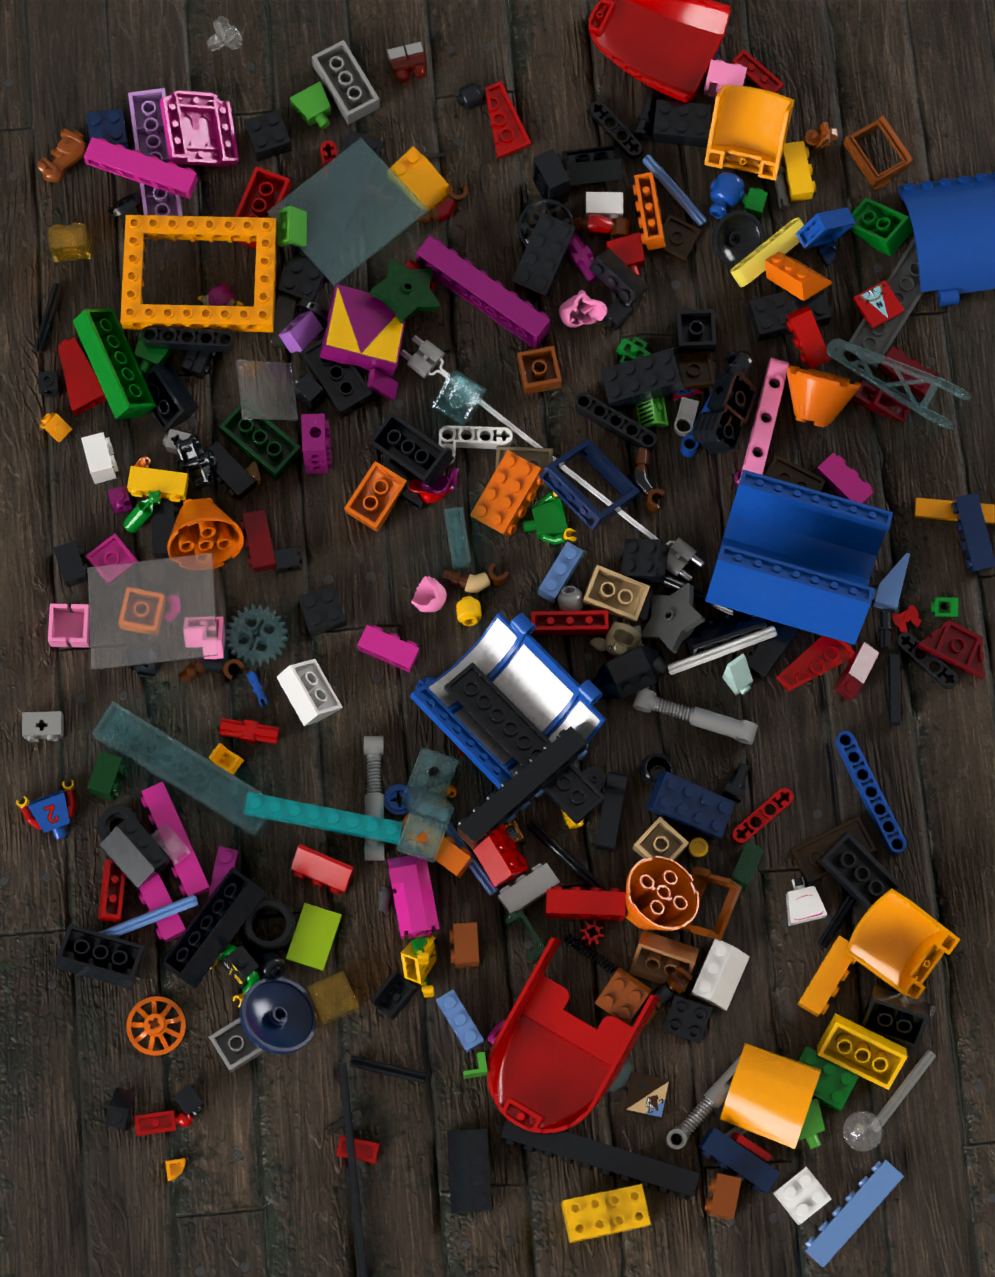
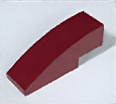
M864 380L858 382L861 386L851 398L852 401L882 416L905 423L912 406L882 388L877 389Z

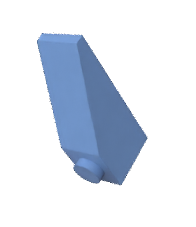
M909 553L902 557L881 581L877 589H874L873 607L892 612L896 611L910 557Z

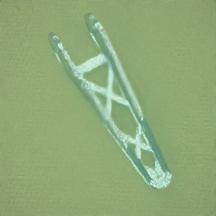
M833 339L827 346V353L831 358L924 418L946 429L954 430L956 425L946 417L927 408L937 388L939 387L964 400H970L972 397L966 390L945 379L841 339ZM842 351H855L860 361H847ZM862 355L871 358V360H864ZM883 363L894 368L900 381L884 383L873 376L867 364ZM856 365H863L866 371L862 370ZM901 372L918 379L905 381ZM919 383L931 384L921 404L916 401L908 385ZM903 385L909 397L894 389L893 386Z

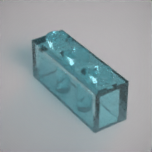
M463 507L444 509L452 570L470 568L471 557Z

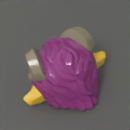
M220 283L212 288L205 296L198 297V300L207 306H244L242 302L236 300V295L225 283Z

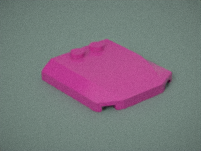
M182 90L175 91L160 100L169 161L175 164L217 167L232 166L239 162L230 102H223L217 99V95L213 93Z

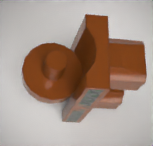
M823 122L816 130L811 129L805 134V141L813 146L812 153H818L822 148H828L831 143L830 140L835 141L838 138L837 128H830L828 122Z

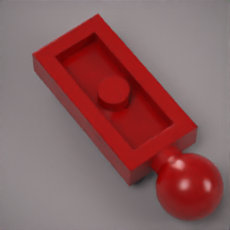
M171 1110L134 1116L136 1136L177 1131L176 1124L188 1127L193 1123V1115H187L183 1111L178 1116H175V1111Z

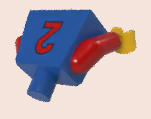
M71 780L72 785L70 787H66L63 781V790L31 802L25 796H23L25 798L24 804H20L16 800V804L22 809L21 811L26 821L37 830L42 829L44 833L52 830L55 839L65 837L67 834L64 825L70 823L77 804L74 781Z

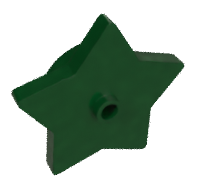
M393 259L388 261L386 279L370 291V295L384 301L394 311L400 323H403L411 315L419 311H438L440 307L438 300L429 288L433 269H408Z

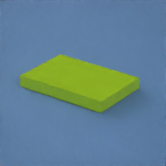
M304 903L286 960L324 971L342 914Z

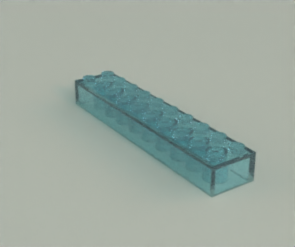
M112 701L92 731V736L99 742L253 837L258 838L269 819L244 815L248 792L265 794Z

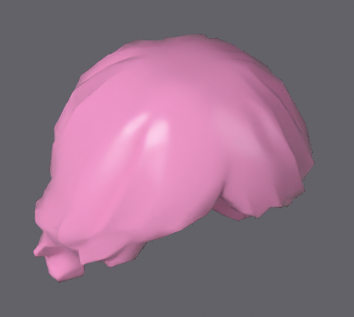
M425 576L421 583H419V587L416 588L417 591L411 603L420 612H437L446 601V589L435 578Z

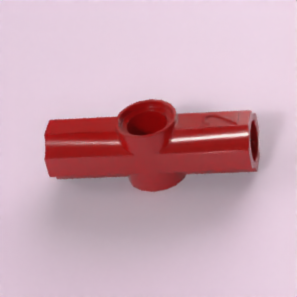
M222 718L219 735L239 738V740L248 743H256L257 741L277 745L280 728L261 725L252 720L237 721Z

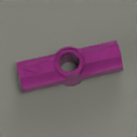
M576 233L568 250L570 259L576 268L579 267L588 283H594L599 278L589 269L594 261L593 254L589 247L582 243Z

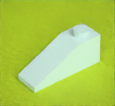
M741 654L727 664L722 677L735 695L739 693L743 695L748 692L753 682L744 654Z

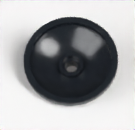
M732 211L722 216L716 223L712 234V245L717 257L729 266H735L764 243V231L761 223L754 215L746 211ZM732 235L735 237L734 241L731 240Z

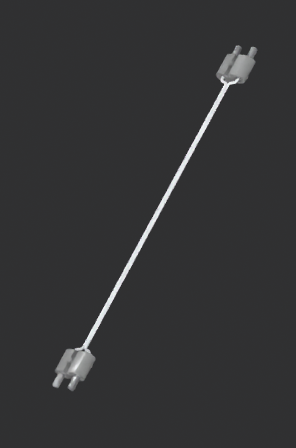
M415 335L412 341L420 346L417 353H414L412 356L407 351L402 350L400 355L408 360L407 365L424 379L429 375L433 376L436 373H440L531 446L543 448L442 368L445 353L429 340L424 342ZM441 361V364L439 366L440 370H435L433 373H431L434 370V367L437 366ZM566 465L560 467L606 505L610 506L613 504V502ZM623 510L618 512L620 516L648 538L658 539ZM678 538L676 541H669L666 544L669 546L673 543V545L669 549L666 569L674 576L678 577L680 575L690 582L693 577L684 570L685 566L691 560L700 567L705 562L697 557V551L681 538Z

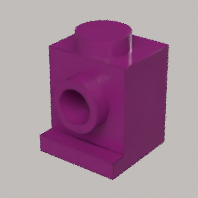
M126 485L107 490L114 514L133 509Z

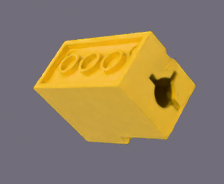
M642 1184L567 1199L561 1203L569 1243L651 1225Z

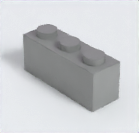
M547 863L536 865L531 869V874L528 876L523 874L515 880L516 884L511 887L507 885L499 891L498 899L510 917H513L544 896L547 889H551V886H559L560 881Z

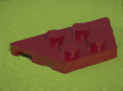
M947 620L916 646L979 679L985 677L982 662L984 661V653L982 651L983 637L951 620Z

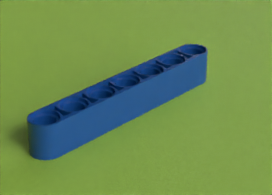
M842 731L835 740V747L887 851L891 855H899L906 848V840L853 734L849 731ZM840 738H847L849 745L841 744ZM851 754L855 755L858 758V762H851L848 756ZM858 772H863V773H865V774H866V779H865V780L859 779L858 776H857V773H858ZM872 789L875 792V797L867 796L866 790ZM880 806L884 814H877L874 808ZM883 824L891 825L892 832H886L883 829ZM892 842H899L901 844V849H894L892 847Z

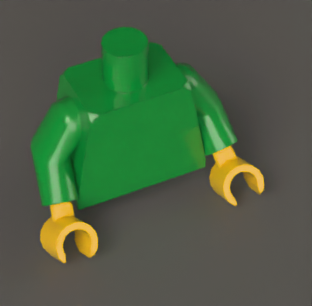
M554 491L543 496L534 505L531 513L532 519L522 521L524 532L535 530L538 539L553 545H558L568 540L576 541L577 539L571 536L576 530L568 528L561 499L558 498Z

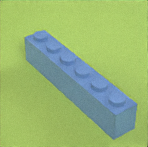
M884 1160L882 1163L878 1161L872 1167L873 1173L869 1178L865 1176L858 1183L860 1188L856 1192L852 1190L845 1198L846 1204L843 1207L839 1205L833 1211L832 1215L834 1217L830 1222L825 1221L818 1228L821 1232L816 1237L812 1235L805 1243L807 1248L804 1251L821 1267L826 1266L904 1177L887 1160Z

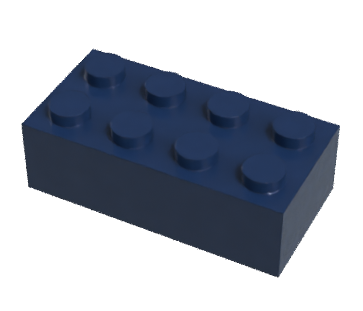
M665 771L659 773L645 809L715 840L722 838L735 802Z

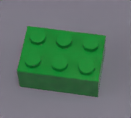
M806 1046L798 1062L821 1069L812 1098H817L820 1103L840 1112L859 1075L817 1055V1051Z

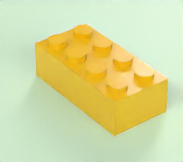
M836 1013L817 1045V1055L887 1090L890 1089L907 1059L905 1047Z

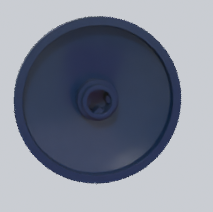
M282 977L265 978L253 984L245 993L240 1005V1021L244 1032L256 1046L269 1053L283 1055L300 1050L310 1041L317 1027V1011L310 995L296 982Z

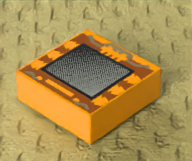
M516 821L505 825L506 832L515 843L524 839Z

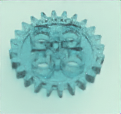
M252 604L251 610H248L245 606L244 613L238 610V617L232 616L234 623L228 622V626L231 629L226 630V634L231 635L226 637V641L231 642L227 645L228 649H233L231 654H238V660L244 658L245 665L248 661H251L253 667L255 662L262 666V661L264 660L267 664H270L269 658L276 661L275 654L282 655L280 648H286V645L282 642L288 641V637L283 636L288 633V630L282 629L286 626L285 622H280L282 616L275 617L277 614L276 610L270 613L269 606L263 610L262 604L259 605L258 609H255L254 604ZM249 620L257 621L255 626H247ZM262 620H264L265 622L263 623V625L261 626V628H260V630H259L260 623H261ZM267 627L274 628V632L271 634L265 633L264 630ZM258 630H259L260 636H257V637H256V640H255V643H254V647H253V649L250 651L249 648L252 646V644H253V642H254V636H253V634L256 635V634L258 633ZM242 637L249 638V642L246 644L239 643V640ZM260 644L267 645L264 651H258L257 647Z

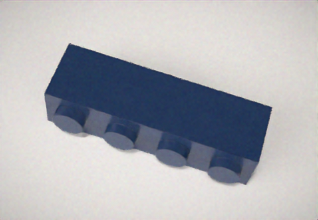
M978 493L954 498L952 500L953 503H951V509L953 514L957 516L956 529L958 533L961 532L962 540H960L962 550L966 551L967 558H965V564L967 569H970L971 573L994 568L995 558Z
M710 1127L698 1146L702 1149V1155L710 1160L712 1157L718 1160V1166L726 1171L731 1169L735 1172L734 1177L742 1178V1182L747 1180L751 1183L750 1188L759 1194L761 1191L768 1193L780 1174L773 1167L714 1127Z

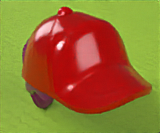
M454 468L451 470L448 477L441 475L432 488L420 479H413L409 483V490L417 492L424 503L439 502L446 493L452 492L456 488L459 469Z

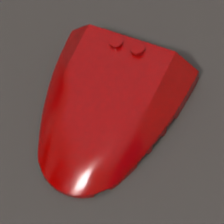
M601 0L594 7L589 17V33L596 47L625 72L649 87L687 103L696 97L709 70L710 62L714 59L725 37L731 14V6L712 0Z

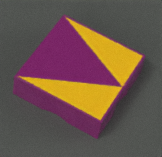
M336 284L331 297L327 317L328 326L323 337L319 358L342 364L356 365L369 371L370 369H377L385 375L393 376L398 364L405 321L400 323L394 311L384 301L370 295L369 292Z

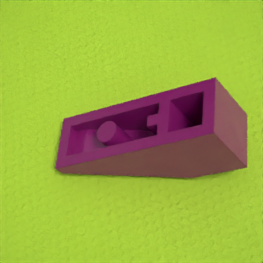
M219 846L209 897L232 867L237 868L240 856L238 850Z

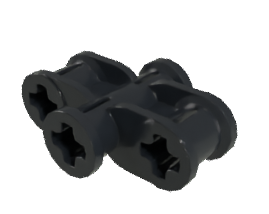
M195 434L190 435L185 440H177L176 449L181 460L175 462L176 471L188 473L191 486L196 492L200 491L203 487L214 486L215 477L210 466L216 464V457L213 451L207 449L204 452L200 440Z

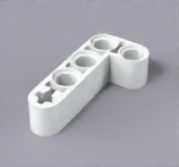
M444 426L439 431V445L454 457L449 465L455 461L456 448L496 449L497 446L510 447L513 440L511 430L505 427ZM451 434L453 437L447 440L443 438V435ZM468 434L471 436V439L464 440L462 436ZM482 435H488L490 439L484 441L480 437ZM502 436H506V441L502 440Z

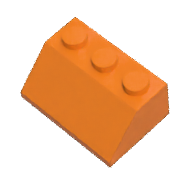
M777 252L765 260L766 278L803 301L832 284L831 280L781 252Z

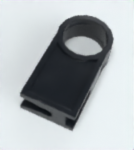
M308 298L298 299L294 308L299 314L312 310L323 328L328 324L327 317L329 311L313 301H309Z

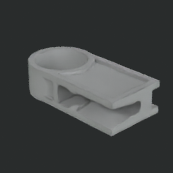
M682 397L674 423V431L677 435L685 437L690 434L699 401ZM679 421H686L690 424V429L686 432H681L677 429L676 424Z

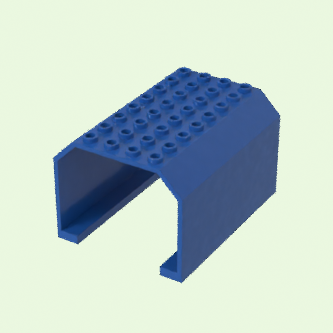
M743 469L705 602L855 645L872 602L875 588L868 586L886 531L888 532L893 512Z

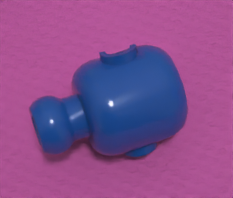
M723 172L713 180L710 186V197L714 204L709 208L710 214L720 219L727 213L726 208H733L738 201L741 202L745 191H743L744 182L738 175Z

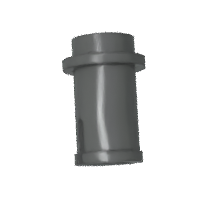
M380 887L376 911L389 912L390 898L393 895L392 889Z

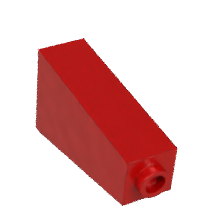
M75 337L63 340L58 345L71 409L76 417L107 399L94 370Z

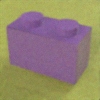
M311 310L300 313L278 335L290 353L296 351L300 353L308 347L310 342L319 337L318 334L324 328Z

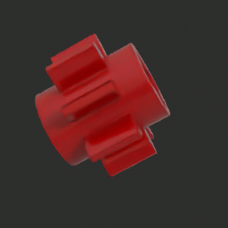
M594 921L593 925H589L586 922V930L580 929V932L584 933L581 941L586 939L588 946L591 945V942H595L598 945V937L604 938V935L600 934L603 926L598 928L596 921ZM591 929H594L595 934H597L594 935L593 938H590V934L587 933L590 932Z

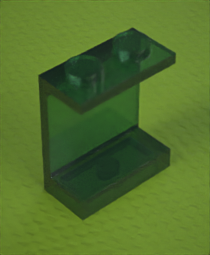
M746 841L730 877L731 880L742 887L741 891L746 892L748 885H750L765 850Z
M514 911L506 916L505 928L509 929L521 922L536 946V949L526 954L525 960L531 966L539 961L545 946L523 911L519 913Z

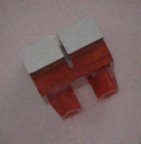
M421 42L405 45V50L403 46L387 50L393 75L397 77L399 83L407 82L409 80L408 73L414 72L416 79L425 77L426 61Z

